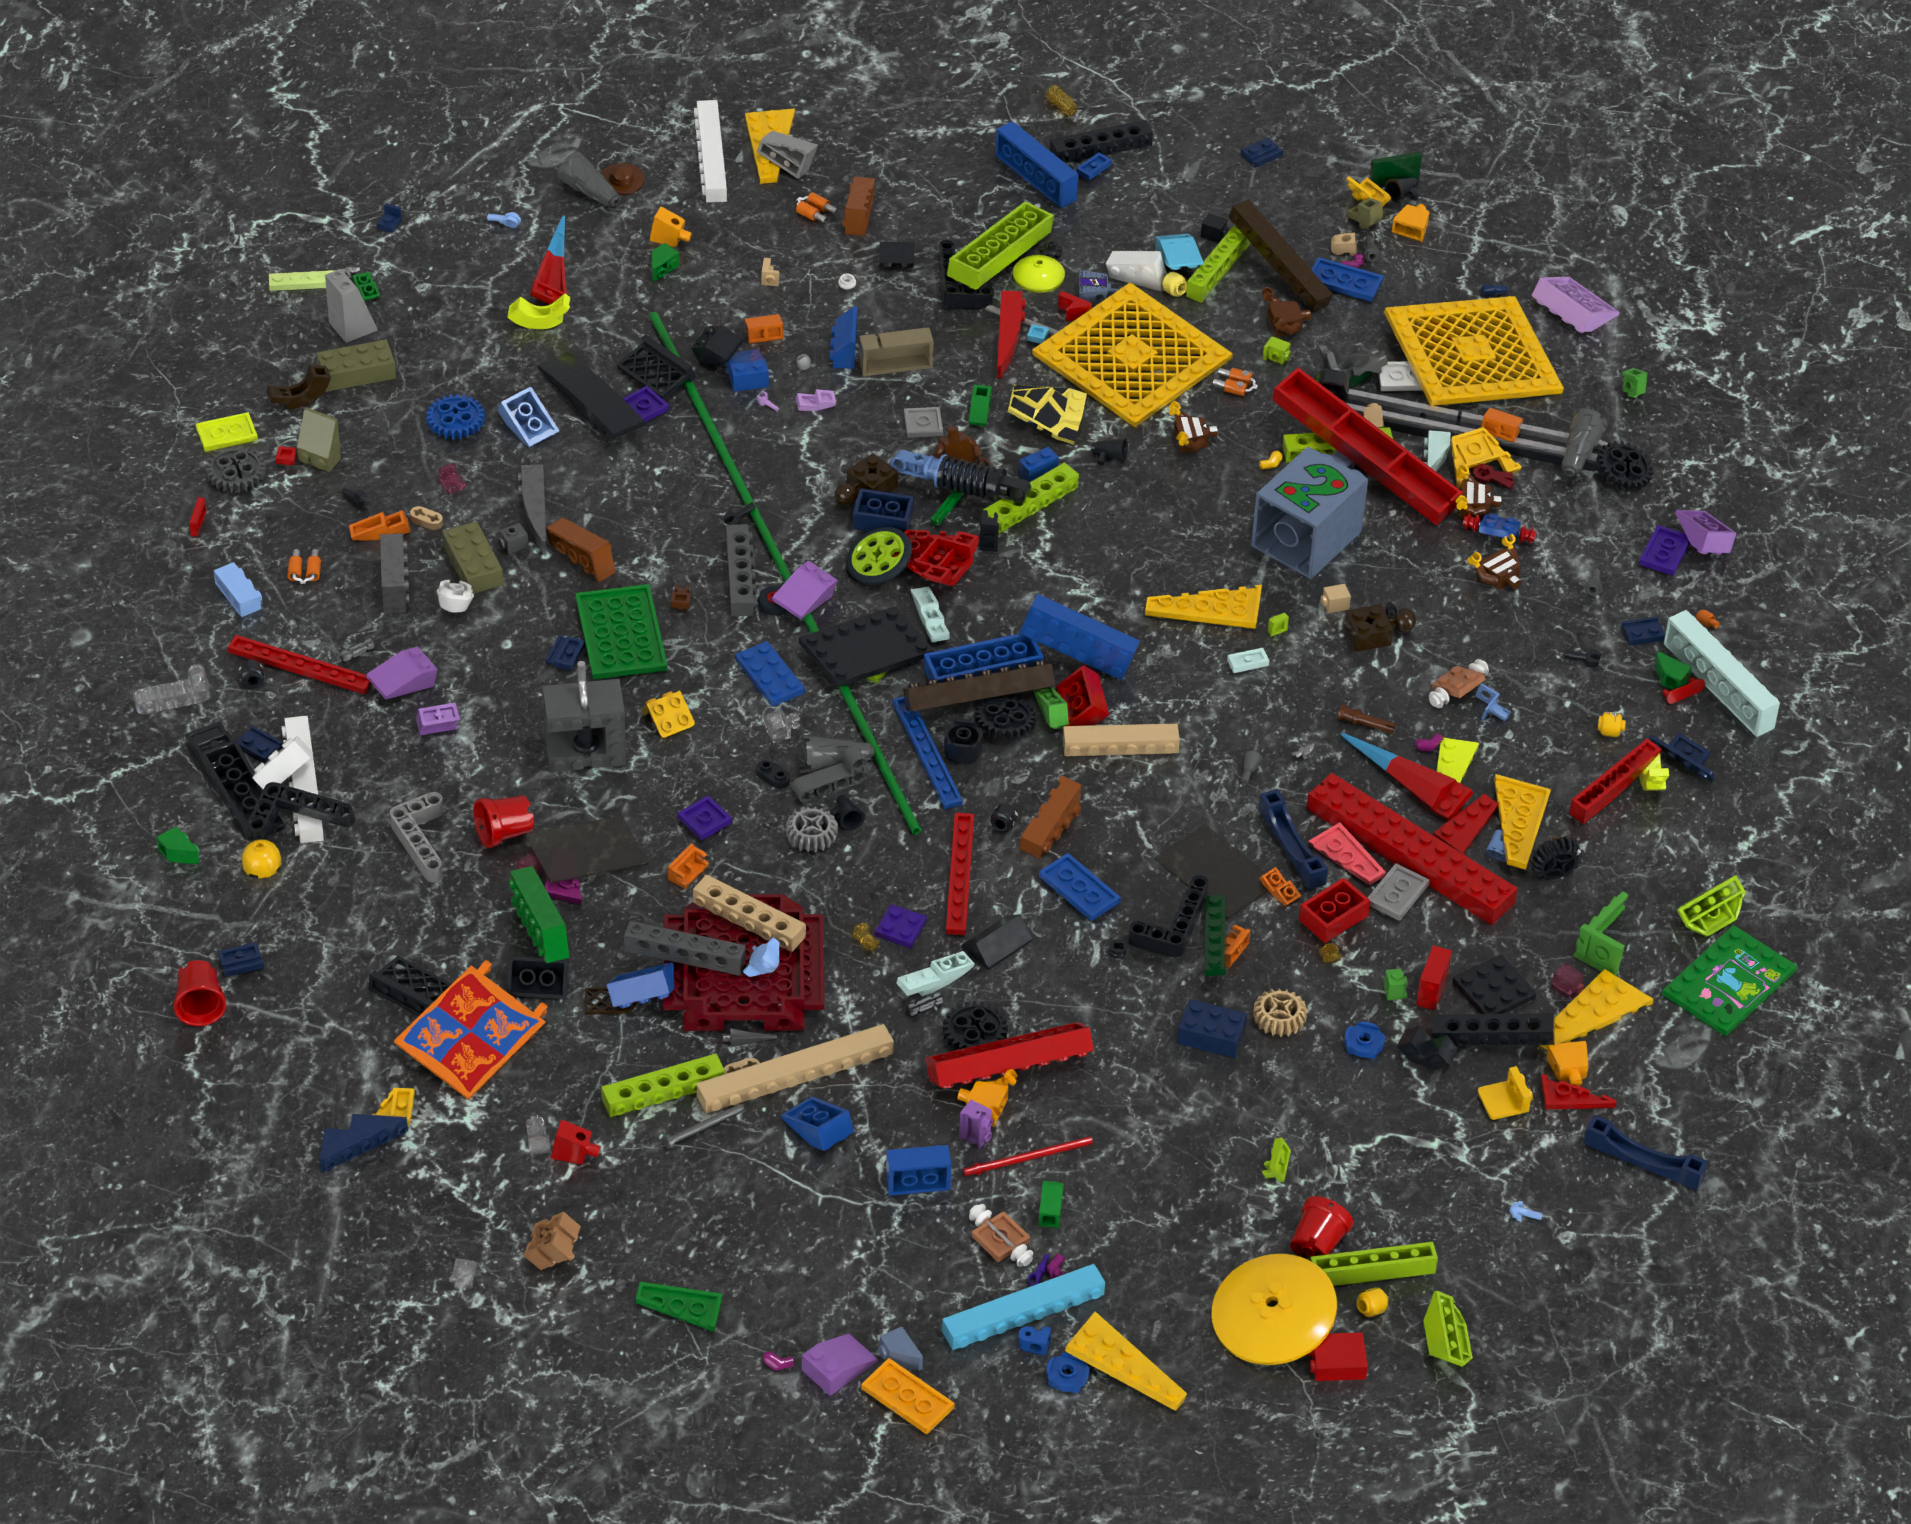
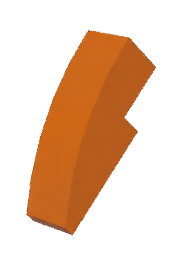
M403 510L389 516H385L381 512L349 525L352 540L360 541L380 540V534H406L411 532L408 519Z

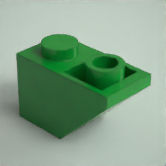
M666 243L652 251V281L655 282L679 266V252Z
M974 384L969 415L970 425L987 426L992 399V386Z
M1661 652L1657 653L1655 669L1662 686L1671 690L1685 686L1690 679L1692 667Z
M177 826L157 836L158 850L169 862L199 863L198 854H200L198 846L195 843L192 844L187 834L181 832Z
M1043 1181L1038 1226L1059 1228L1064 1183Z

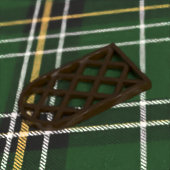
M607 987L585 988L586 1015L624 1014L632 1011L637 1006L638 1001L632 1002L633 1005L629 1008L626 1007L620 1010L619 1006L615 1009L612 1007V1002L608 1004L604 1001L608 997L610 998L609 993L606 992L608 991ZM601 992L606 995L602 999L597 996ZM587 993H589V994L591 995V997L588 998V999H587ZM593 998H596L598 1000L596 1004H593L590 1001ZM587 1003H588L589 1005H591L592 1007L588 1009V1008H587ZM601 1003L605 1005L602 1010L597 1007Z

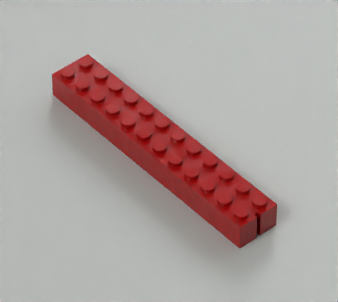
M1299 367L1274 388L1272 401L1436 526L1447 517L1448 513L1450 514L1457 508L1458 503H1456V499L1463 494L1460 489Z
M1331 773L1321 782V785L1318 784L1308 793L1306 807L1308 811L1332 826L1340 822L1359 843L1391 863L1403 866L1429 879L1428 886L1490 925H1493L1515 904L1517 887L1335 774Z

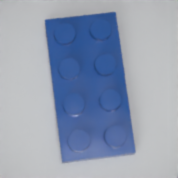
M1320 257L1317 258L1311 269L1329 290L1370 302L1375 298L1384 279L1383 275Z
M768 641L735 654L736 662L772 707L805 693V687Z
M1069 853L1039 871V877L1091 922L1121 902L1119 895Z

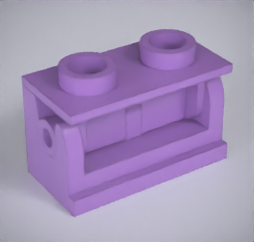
M456 703L420 708L416 715L420 736L457 729L456 724L460 721Z
M970 1100L960 1112L959 1139H964L972 1144H978V1149L984 1143H988L992 1137V1110Z

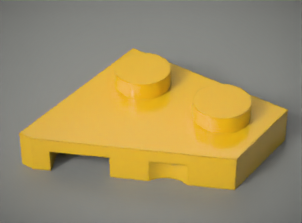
M393 1088L388 1098L380 1104V1109L377 1113L372 1115L407 1117V1124L410 1126L415 1090L411 1088Z

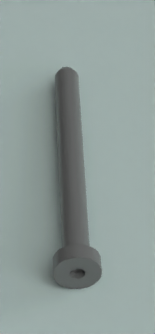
M738 1104L672 1136L667 1134L663 1136L664 1145L667 1149H671L675 1146L674 1143L743 1112L744 1106Z

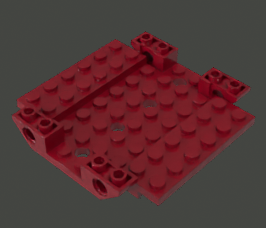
M747 894L805 923L806 936L793 952L779 946V965L772 973L752 977L742 973L739 976L664 960V964L673 962L674 990L669 993L668 997L663 998V1010H687L684 1012L683 1031H724V1020H764V1031L804 1030V1012L801 1010H824L823 914H803V907L784 894ZM693 902L684 908V915H664V928L746 945V961L742 970L749 965L750 957L754 952L752 947L755 945L758 948L760 945L769 942V940H765L761 936L749 932L745 928L731 923L729 920L715 915L713 912ZM740 940H747L748 942H747V943H740L739 941H740ZM742 1000H746L749 1003L741 1004L739 1002Z

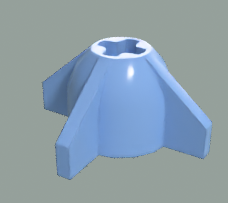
M772 937L767 944H762L758 948L754 945L752 947L754 952L750 957L749 965L743 972L749 977L774 972L779 965V941Z

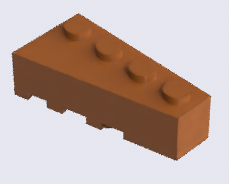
M854 177L853 183H850L849 187L850 194L847 196L842 227H845L846 235L866 236L875 193V179Z
M563 517L546 527L549 543L562 554H568L571 561L575 564L580 563L584 566L583 570L587 574L592 573L595 575L594 579L598 583L616 573L611 553V544L607 540Z
M1062 775L1058 780V788L1051 790L1047 804L1043 803L1041 805L1037 818L1033 817L1021 835L1020 850L1039 859L1044 853L1049 852L1054 841L1059 840L1063 830L1068 829L1072 819L1081 812V784Z

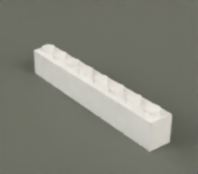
M717 100L697 101V108H694V118H697L695 119V129H699L696 130V140H700L697 141V150L701 151L698 152L699 162H702L699 163L700 173H703L701 174V184H704L702 185V196L706 197V203L727 202Z
M308 716L284 718L285 726H281L283 738L287 737V740L289 738L293 740L298 736L312 751ZM312 754L310 759L288 777V779H292V782H289V786L318 794ZM293 812V821L298 822V824H294L295 836L300 837V843L324 841L322 820Z

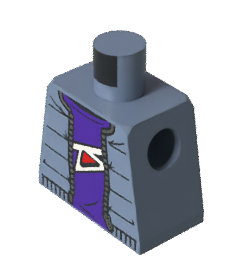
M1080 270L1079 298L1094 305L1104 301L1108 294H1114L1118 291V284L1108 283L1107 274Z

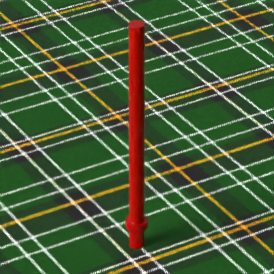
M1090 1136L983 1164L975 1163L974 1166L963 1168L964 1176L973 1174L978 1176L985 1171L1091 1145L1093 1141Z

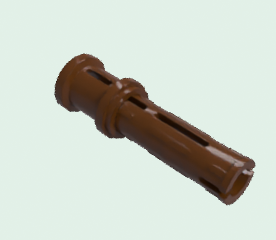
M1345 704L1341 705L1337 720H1347L1352 722L1353 725L1362 724L1393 734V729L1396 726V723L1364 714L1361 709L1357 708L1355 710L1346 707Z

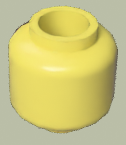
M1170 272L1162 281L1163 290L1174 297H1180L1187 291V279L1178 272Z

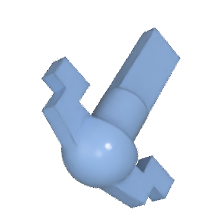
M1522 1201L1514 1202L1510 1207V1213L1513 1218H1517V1221H1521L1522 1216L1538 1220L1542 1219V1213L1523 1208Z

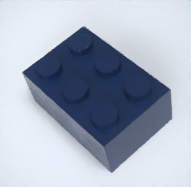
M860 489L853 512V529L868 532L882 527H892L902 532L909 530L914 512V496Z
M1189 999L1178 1028L1177 1044L1235 1058L1246 1029L1247 1013Z

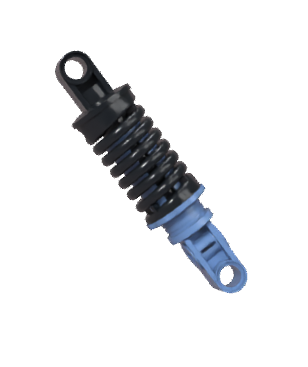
M900 450L890 462V466L896 469L898 473L924 478L926 481L932 480L936 488H948L963 494L968 493V495L989 499L993 502H997L1001 498L1022 502L1031 491V484L1027 480L1007 476L1006 469L990 468L982 464L977 465L975 462L970 463V461L964 462L963 459L957 460V458L949 457L946 454L938 459L935 456H925L920 453Z

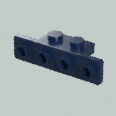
M1681 733L1676 735L1670 745L1652 734L1649 736V740L1666 752L1670 759L1674 761L1676 759L1679 760L1686 769L1697 771V774L1705 780L1707 778L1711 781L1715 779L1713 772L1703 766L1711 754L1709 750Z

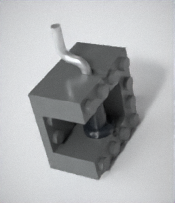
M579 661L577 664L578 683L542 686L544 734L549 772L584 769V766L600 768L626 765L625 710L620 679L586 682L585 662Z

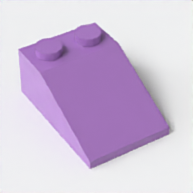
M1676 510L1675 514L1690 544L1699 553L1708 554L1710 552L1721 555L1722 553L1731 552L1736 532L1706 511Z
M807 561L790 576L771 600L799 619H802L833 596L838 580L817 567L814 563Z
M414 647L397 653L367 673L366 677L385 699H390L434 687L437 668L419 647Z
M846 1334L818 1343L802 1355V1371L831 1396L878 1362V1359L853 1336Z

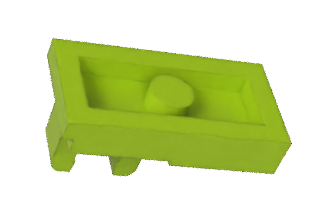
M1282 1137L1274 1140V1145L1271 1149V1160L1264 1163L1267 1170L1262 1171L1266 1179L1276 1177L1280 1182L1285 1180L1291 1149Z

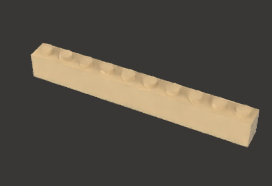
M882 1024L697 1083V1098L706 1114L744 1101L756 1099L766 1094L775 1093L788 1087H794L816 1078L887 1057L893 1054L894 1041L885 1025Z

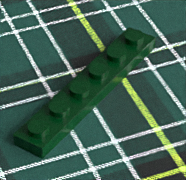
M1225 894L1206 896V976L1226 975Z

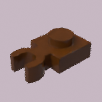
M679 585L675 586V591H672L670 608L679 610L689 609L691 593H689L688 585H686L685 589H680Z

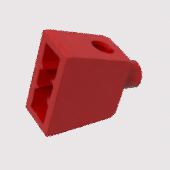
M561 1120L556 1133L551 1159L583 1164L586 1155L598 1158L601 1146L590 1143L591 1131Z

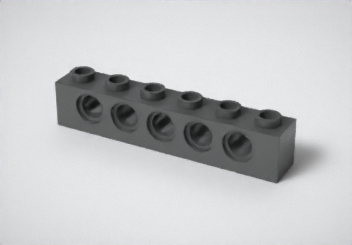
M748 524L726 525L731 616H753V608H757V597H753V595H756V584H752V582H755V571H751V569H754V558H750V556H753V545L749 544L753 543L752 532H749Z
M633 921L629 922L624 935L626 952L739 976L746 961V945Z

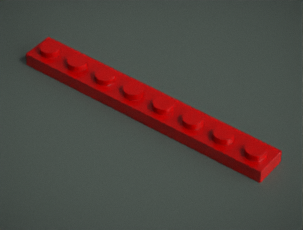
M235 635L227 647L228 653L364 695L372 684L365 674L239 635Z
M955 813L946 934L966 935L974 814Z

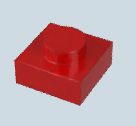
M279 446L275 458L276 464L294 465L297 448Z

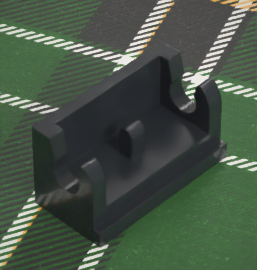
M982 510L979 550L998 552V514L995 512L994 518H988V511Z

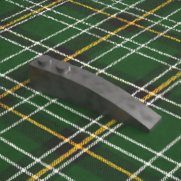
M521 465L522 473H518V484L522 485H518L519 496H522L525 518L535 543L542 554H547L543 465Z

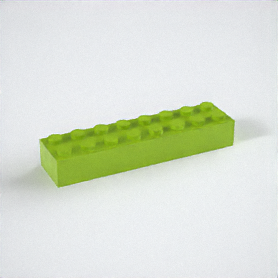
M1025 201L949 259L947 276L970 288L978 289L1051 233L1054 215Z

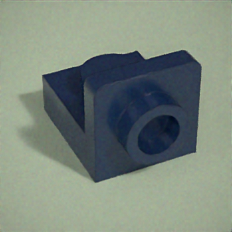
M385 203L384 214L377 222V229L393 233L402 221L401 207Z

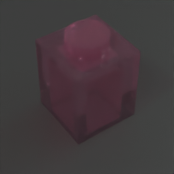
M1564 963L1553 973L1551 987L1571 999L1576 993L1579 994L1584 987V974Z

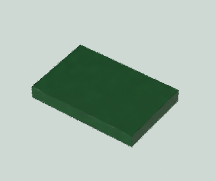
M1421 152L1373 159L1371 161L1370 180L1380 188H1384L1389 179L1415 177L1419 182L1422 160Z

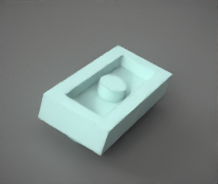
M1263 648L1230 654L1227 657L1233 673L1269 666V659Z

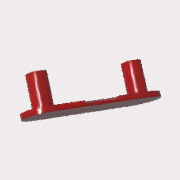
M1691 678L1689 684L1672 691L1665 689L1662 694L1666 697V701L1669 704H1673L1701 692L1705 687V681L1703 679L1696 680Z

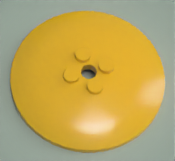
M1290 1254L1264 1255L1238 1266L1223 1280L1212 1303V1323L1222 1345L1238 1358L1261 1365L1288 1363L1313 1351L1328 1336L1337 1314V1297L1333 1284L1327 1274L1315 1263ZM1270 1301L1278 1302L1274 1307L1267 1306Z

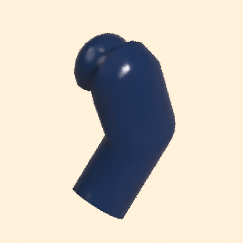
M1484 284L1481 287V291L1485 296L1507 294L1508 286Z

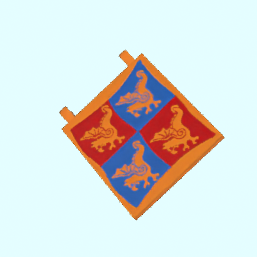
M487 960L481 964L478 970L471 965L394 1040L398 1047L468 1100L545 1024L546 1021L542 1017L546 1014V1009L548 1008L545 1003L541 1002L532 1012L487 978L485 975L491 971L490 967L492 966V963Z

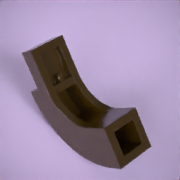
M309 365L306 376L299 383L292 386H268L266 392L271 403H284L286 409L300 408L312 403L325 392L331 376L327 366Z

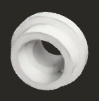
M843 274L838 284L841 288L849 290L855 287L856 280L851 274Z

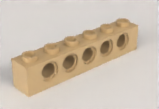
M707 874L693 889V903L729 920L731 923L745 928L749 932L761 936L765 940H770L774 937L779 941L781 948L793 952L806 936L805 923Z

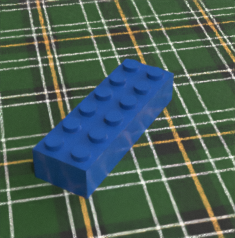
M1013 121L997 128L995 155L1058 207L1063 208L1077 200L1078 173L1075 170L1071 169L1065 162L1061 161L1054 153L1050 152Z
M1039 594L1036 595L1020 630V634L1120 680L1123 679L1140 642L1138 639Z
M1019 633L924 654L923 670L928 680L938 679V682L945 681L944 678L949 676H956V679L963 678L962 674L974 673V676L981 675L980 671L983 670L998 672V668L1009 666L1010 669H1015L1016 665L1027 663V666H1032L1035 661L1043 660V655L1035 640Z

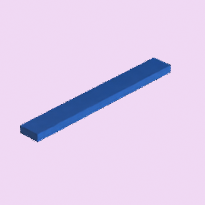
M904 697L892 699L896 713L944 810L963 805V800L918 710L906 711Z

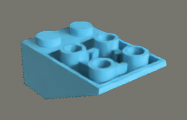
M1190 234L1155 237V251L1161 252L1164 264L1171 269L1178 270L1182 266L1197 268L1198 265H1203L1198 247L1193 236Z

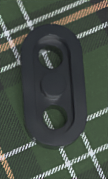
M762 760L757 764V775L773 787L783 789L790 784V774L774 762Z

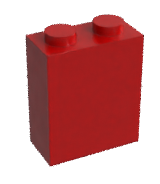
M1433 945L1420 978L1416 1005L1436 1010L1448 979L1452 950Z
M1363 1332L1328 1334L1317 1348L1308 1353V1356H1312L1310 1372L1314 1373L1315 1381L1366 1379L1368 1365Z

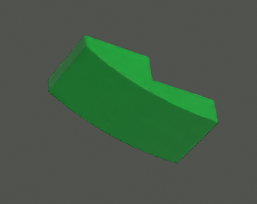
M370 272L353 275L354 285L358 288L364 301L380 297Z

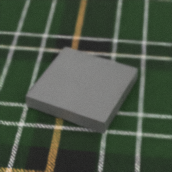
M940 407L904 409L907 438L943 436Z

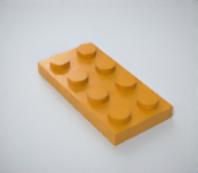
M890 1358L861 1384L863 1391L925 1434H928L954 1409L955 1405L954 1402Z

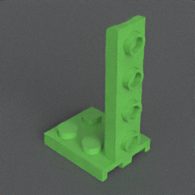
M1622 892L1617 897H1613L1607 907L1604 906L1600 914L1592 918L1589 925L1584 923L1580 927V937L1577 939V949L1573 955L1601 972L1606 969L1615 976L1619 971L1625 945L1606 936L1602 932L1625 910L1623 903L1628 898L1627 893Z

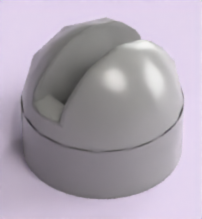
M806 354L799 355L796 360V366L801 370L810 368L811 360Z

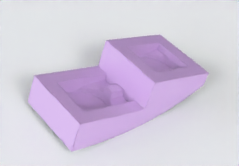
M816 389L815 395L797 393L796 396L799 411L821 410L836 405L834 391Z

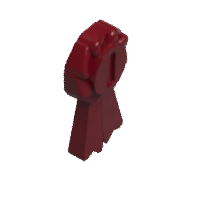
M1486 464L1476 465L1473 469L1472 476L1478 482L1487 483L1493 481L1511 490V486H1514L1512 472L1494 471L1491 466Z

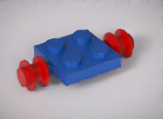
M1469 513L1463 520L1465 531L1468 528H1472L1473 532H1476L1479 528L1480 533L1502 538L1506 536L1507 539H1509L1510 534H1513L1515 538L1516 536L1519 537L1521 543L1527 540L1529 545L1536 538L1537 531H1534V527L1528 530L1526 525H1524L1519 530L1521 522L1511 517L1501 518L1497 514L1490 513L1485 514L1480 522L1478 514L1474 518Z

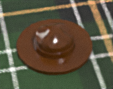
M627 163L612 164L600 172L619 195L635 193L642 188L645 182L642 170Z

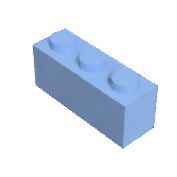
M234 562L214 570L215 584L241 617L261 609V593L254 589L251 580L245 577L243 570L238 568Z

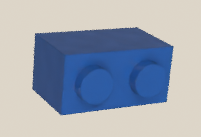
M1049 447L1019 460L1018 476L1030 483L1056 468L1059 464V457Z

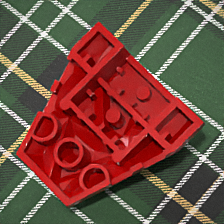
M906 530L904 533L909 537L912 544V555L906 567L926 580L954 586L972 565L973 553L977 549L979 536L958 531L957 535H947L946 531H940V535L930 534L929 530ZM895 552L892 557H897L900 552Z

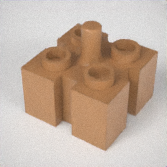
M565 1212L552 1216L550 1221L545 1219L535 1223L531 1234L533 1239L527 1244L523 1256L540 1270L552 1267L556 1262L573 1260L575 1254L572 1253L573 1244L578 1239L581 1226Z

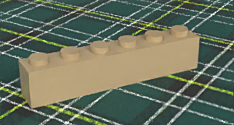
M1178 724L1063 727L1064 756L1179 753Z

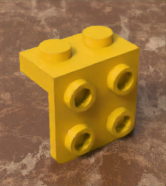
M1350 176L1346 178L1347 186L1353 192L1352 196L1357 201L1373 198L1382 202L1383 207L1391 199L1387 192L1367 177L1360 184Z
M672 691L668 692L657 700L656 698L650 699L645 702L646 705L641 709L644 716L651 715L661 738H666L691 728L695 724L681 691L675 693Z
M1517 1066L1509 1068L1507 1081L1478 1088V1095L1492 1120L1529 1112L1533 1094L1531 1089L1527 1088L1525 1077L1522 1073L1520 1074Z

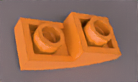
M1276 867L1259 878L1267 890L1284 906L1301 897L1290 880L1286 882Z

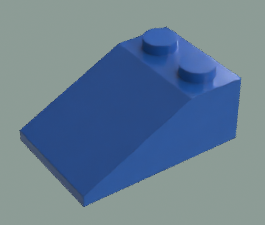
M758 349L735 352L731 359L725 362L734 392L769 387V370L765 358Z
M815 1097L808 1098L781 1115V1118L810 1146L822 1151L830 1149L832 1145L845 1140L850 1134L854 1133L848 1110Z

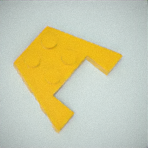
M1484 427L1453 436L1450 440L1458 489H1461V483L1464 478L1459 479L1456 473L1458 472V467L1462 464L1466 465L1469 469L1479 464L1498 460L1504 472L1515 473L1522 468L1518 462L1515 463L1511 459V455L1499 446V442Z

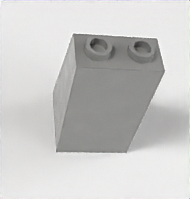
M338 269L326 274L329 323L341 338L347 343L377 331L374 320L358 288L343 270Z

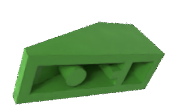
M1047 687L1034 690L1045 722L1050 728L1059 729L1063 725H1068L1067 703L1055 689Z

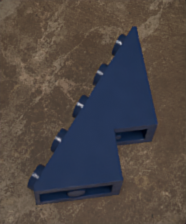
M352 1114L350 1130L325 1128L320 1154L321 1172L331 1170L335 1166L345 1161H350L352 1158L366 1153L381 1144H385L399 1135H404L409 1129L407 1117Z

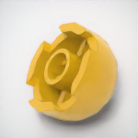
M260 839L250 842L242 854L243 870L247 875H258V878H268L276 874L277 869L282 864L279 849L268 840Z

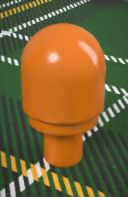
M1707 610L1697 612L1696 620L1705 627L1712 626L1715 629L1719 627L1720 623L1715 620V616Z

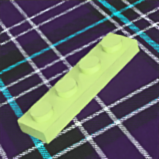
M333 270L269 274L270 291L326 288L325 275L333 272Z

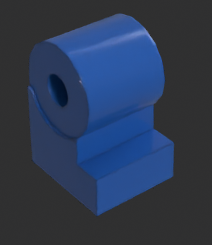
M1030 1326L1022 1327L1019 1330V1347L1026 1352L1047 1355L1051 1341V1328L1043 1326L1042 1331Z

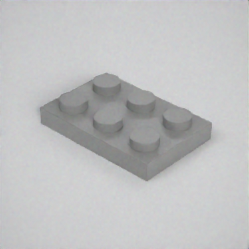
M1395 864L1369 895L1370 907L1400 921L1428 887L1430 880L1403 866Z

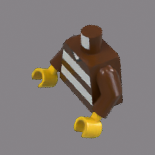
M1176 401L1169 405V414L1176 416L1174 432L1180 453L1197 452L1208 446L1209 437H1217V427H1207L1203 417L1187 415L1180 410V404Z
M1462 464L1458 467V472L1456 473L1459 479L1464 478L1461 483L1463 494L1456 499V503H1458L1457 509L1460 510L1459 517L1468 516L1469 513L1474 518L1477 514L1479 517H1484L1485 514H1489L1490 507L1501 506V496H1491V487L1476 481L1468 474V467Z
M1513 534L1509 535L1510 542L1506 536L1502 539V544L1508 547V549L1503 548L1481 560V555L1478 552H1475L1468 558V563L1475 566L1476 575L1482 583L1492 585L1497 589H1502L1508 585L1513 589H1517L1521 585V580L1519 579L1521 565L1516 548H1513L1512 545L1515 542Z

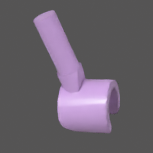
M761 392L762 397L757 395L759 405H767L776 412L779 410L777 406L768 400L766 392Z

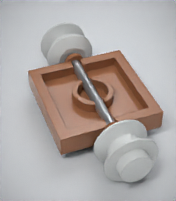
M1476 659L1474 663L1469 664L1468 669L1456 666L1445 675L1439 677L1438 680L1432 683L1433 691L1429 693L1431 705L1442 708L1444 704L1449 702V695L1461 698L1485 681V676L1489 673L1487 663Z
M984 1204L972 1207L969 1219L975 1221V1225L978 1227L972 1231V1237L997 1262L1011 1255V1260L1017 1261L1018 1267L1027 1266L1031 1263L1033 1251L1027 1250L1026 1246L1030 1242V1236L1004 1211L990 1219L992 1212L985 1210L986 1206Z

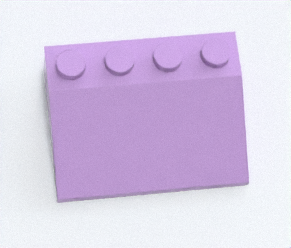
M1570 277L1540 278L1531 295L1537 299V303L1547 306L1551 313L1561 316L1564 322L1575 326L1574 329L1581 333L1597 329L1617 317L1620 313Z

